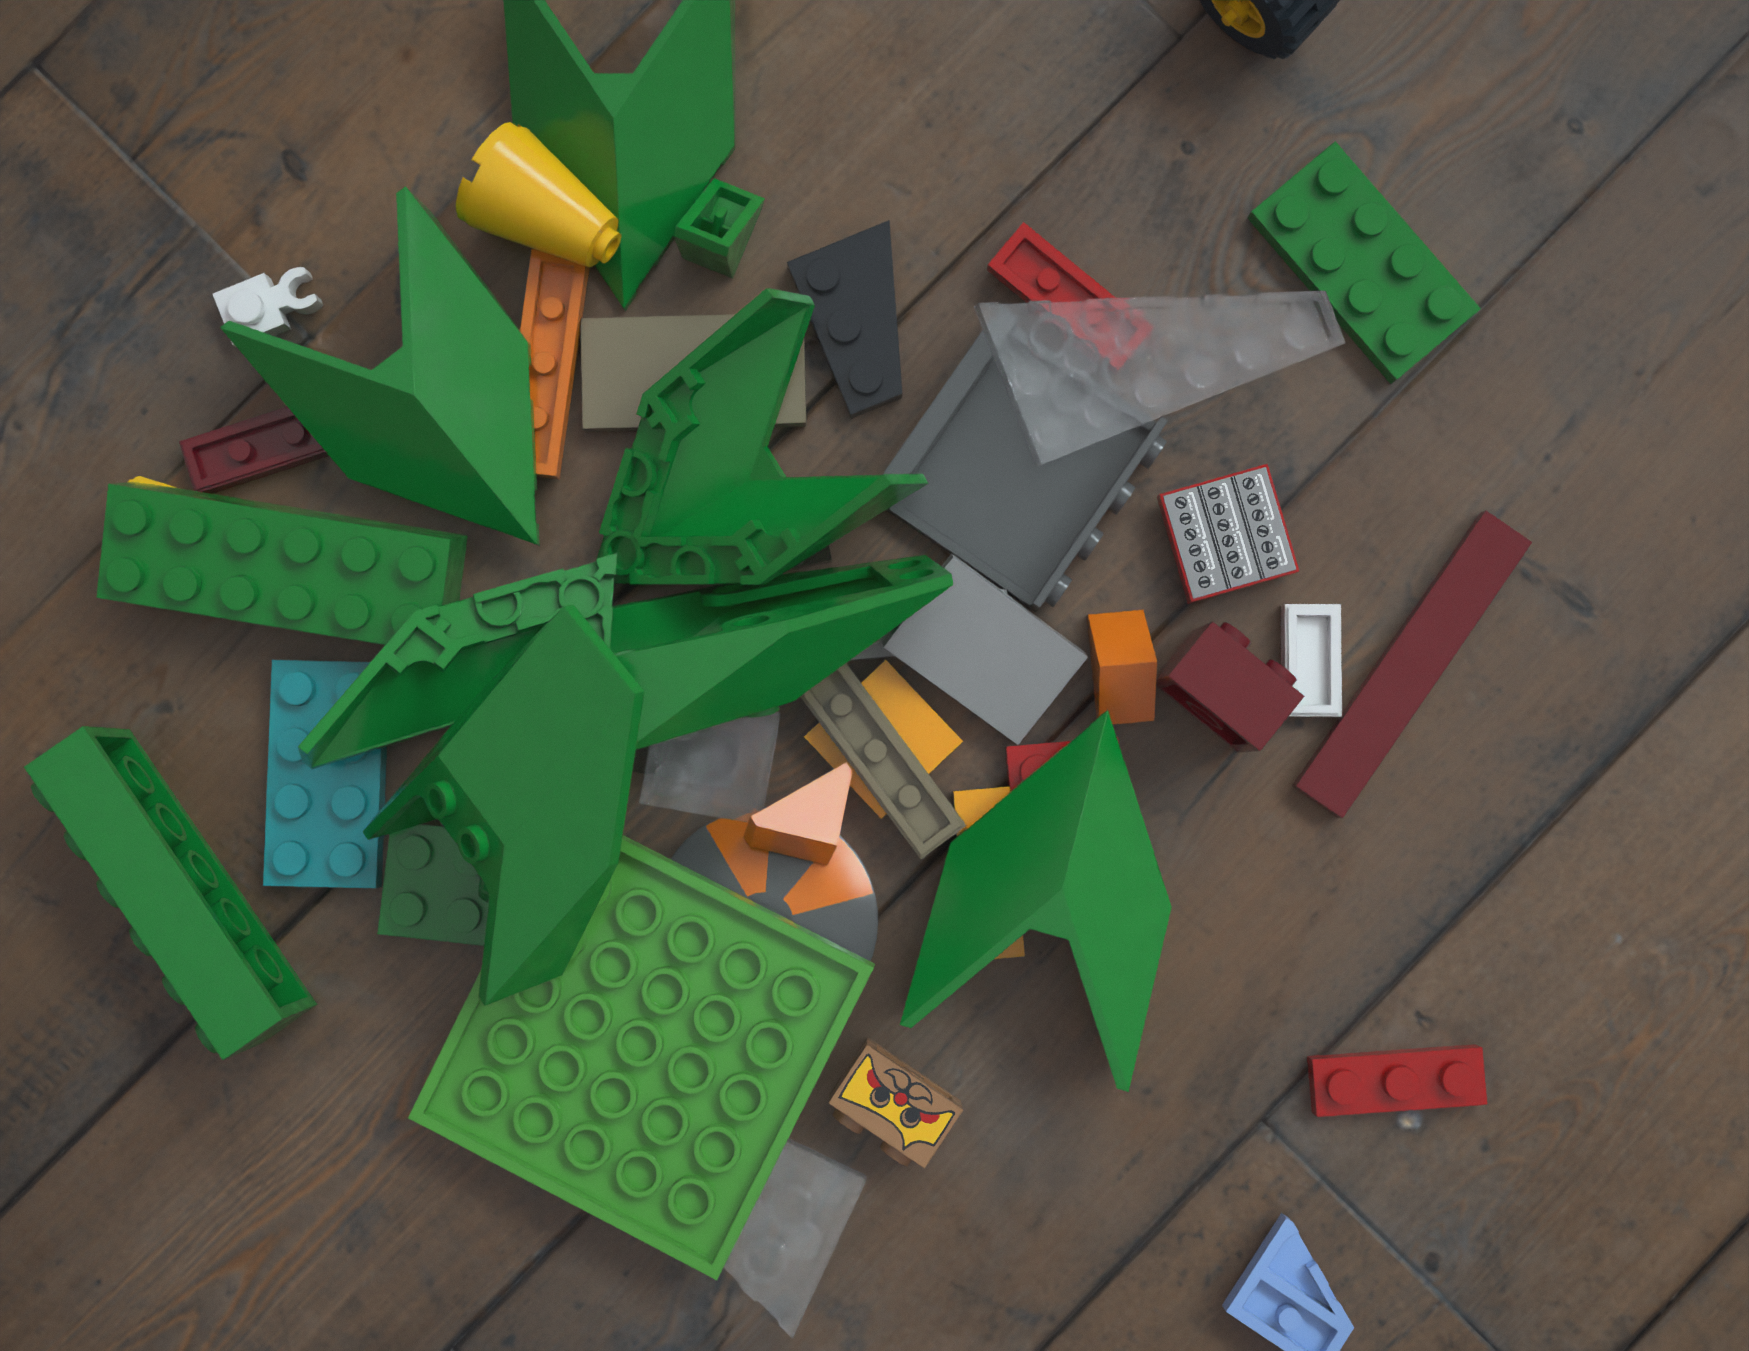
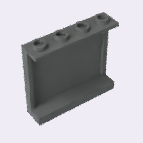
M999 306L882 474H923L929 484L886 511L949 554L955 555L1000 589H1007V594L1036 612L1044 601L1054 607L1072 581L1064 572L1075 556L1085 561L1104 535L1102 531L1096 528V525L1107 509L1117 515L1136 487L1127 482L1138 464L1149 469L1167 443L1159 434L1168 420L1161 416L1157 422H1154L1016 328L1018 318Z

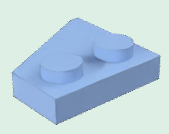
M1281 1213L1222 1306L1227 1313L1284 1351H1340L1353 1331L1354 1326L1334 1296L1318 1264L1305 1246L1295 1224L1289 1217Z

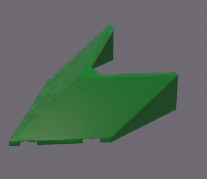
M503 0L512 123L516 126L519 124L522 127L528 128L617 217V232L621 234L619 247L608 262L602 263L599 261L594 266L626 311L637 295L636 290L652 266L656 267L675 239L676 225L702 194L721 164L724 166L735 150V0H682L633 73H594L545 0Z
M406 186L396 193L403 346L370 370L232 321H227L220 327L349 479L540 546L539 524L536 523L535 510L537 475L533 400L530 399L529 366H532L531 345L434 214Z
M766 288L642 394L636 415L641 416L632 448H625L599 533L604 535L597 558L617 553L614 584H766L929 484L923 474L786 477L769 450L768 444L815 307L810 296Z
M617 553L597 558L593 563L565 571L562 568L473 594V597L439 607L436 604L415 610L299 744L298 750L303 763L311 769H315L449 728L476 695L563 606L574 604L610 648ZM479 877L478 896L487 903L489 901V893L484 881Z
M1108 709L1069 744L1063 746L998 801L992 809L972 826L966 828L951 841L900 1025L912 1028L1029 929L1067 939L1078 967L1117 1089L1129 1092L1172 906Z

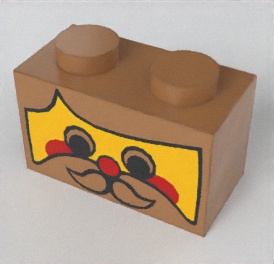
M868 1037L830 1092L828 1101L830 1105L836 1108L832 1113L833 1117L842 1125L857 1134H861L863 1129L866 1128L883 1140L879 1147L889 1157L904 1166H908L913 1160L924 1169L963 1112L960 1099Z

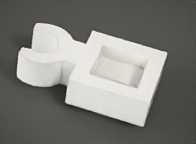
M304 267L288 270L281 277L279 284L275 286L272 279L265 273H262L213 293L224 324L227 321H232L272 336L291 329L286 314L293 311L300 314H312L323 306L322 300L315 294L308 295L302 299L296 297L297 288L301 284L313 280L311 273Z

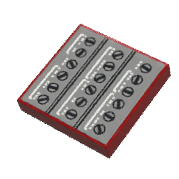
M1268 464L1157 496L1188 604L1300 572Z

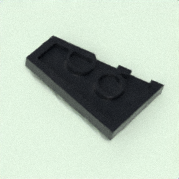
M890 220L787 262L788 270L798 294L810 296L815 304L810 322L851 419L902 398Z

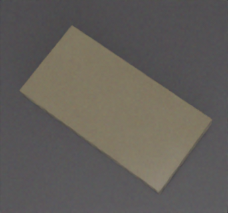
M735 314L581 318L583 430L585 432L637 431L641 416L636 415L642 394ZM805 337L774 427H807Z

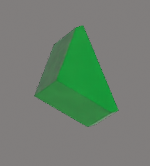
M714 178L676 225L674 238L681 257L733 279L763 208L765 198Z

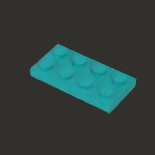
M272 660L263 886L382 887L384 835L368 840L362 831L385 805L387 747L315 769H311L303 763L298 750L299 744L370 662Z

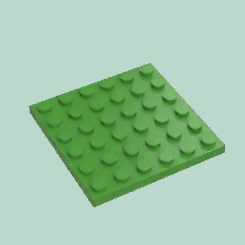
M623 835L619 863L563 975L484 1006L478 997L481 978L480 971L408 1119L717 1280L875 967V963Z

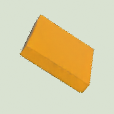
M887 660L861 682L928 774L963 742ZM818 723L804 736L805 739L834 769L844 763L848 764L853 771L850 786L882 819L887 813L822 725Z

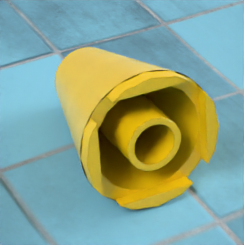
M511 122L504 123L494 130L477 149L471 160L479 164L480 167L473 182L463 177L458 188L455 206L459 219L477 230L586 267H593L599 261L606 263L613 257L621 242V234L617 232V217L528 128L522 127L519 124L516 126Z

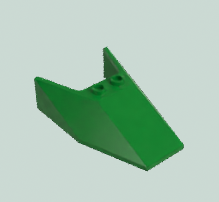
M920 555L781 574L770 582L761 585L722 584L612 606L610 650L645 691L636 750L741 717L756 718L778 712L780 710L779 706L798 699L952 587V573L928 556Z
M574 604L563 606L476 695L362 831L365 837L370 840L439 819L458 845L463 859L471 864L482 878L489 893L478 996L484 1006L563 975L619 863L645 691Z

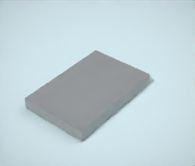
M951 553L942 567L952 573L953 586L895 627L883 641V647L1019 745L1088 656L1083 650Z

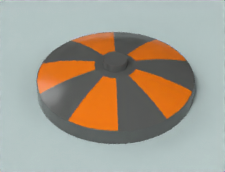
M756 807L738 810L710 821L688 837L671 857V860L871 961L878 931V908L875 891L862 860L841 835L828 865L750 847L743 838L749 819L752 815L767 808Z

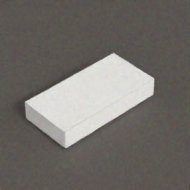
M1341 604L1281 605V665L1295 676L1297 681L1293 687L1305 696L1288 717H1342Z

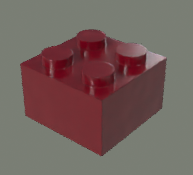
M1212 621L1193 630L1157 674L1156 686L1236 752L1261 751L1305 696L1293 687L1297 679L1285 667L1272 659L1263 663L1247 650L1251 645V641L1242 632L1229 623L1223 622L1219 627Z

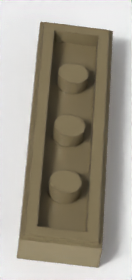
M847 663L800 696L920 859L967 826Z

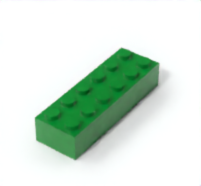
M149 483L108 484L96 598L386 645L415 610L436 604L439 607L459 601L468 535Z
M82 726L24 766L34 782L31 784L33 795L45 809L57 815L67 830L64 832V839L68 847L76 856L88 861L99 877L96 885L100 894L111 906L120 908L132 926L129 929L132 941L143 954L152 956L164 973L162 977L164 988L174 1001L180 1005L185 1004L198 1023L195 1025V1031L199 1040L210 1052L218 1053L222 1060L235 1056L262 1044L318 1005L130 729Z

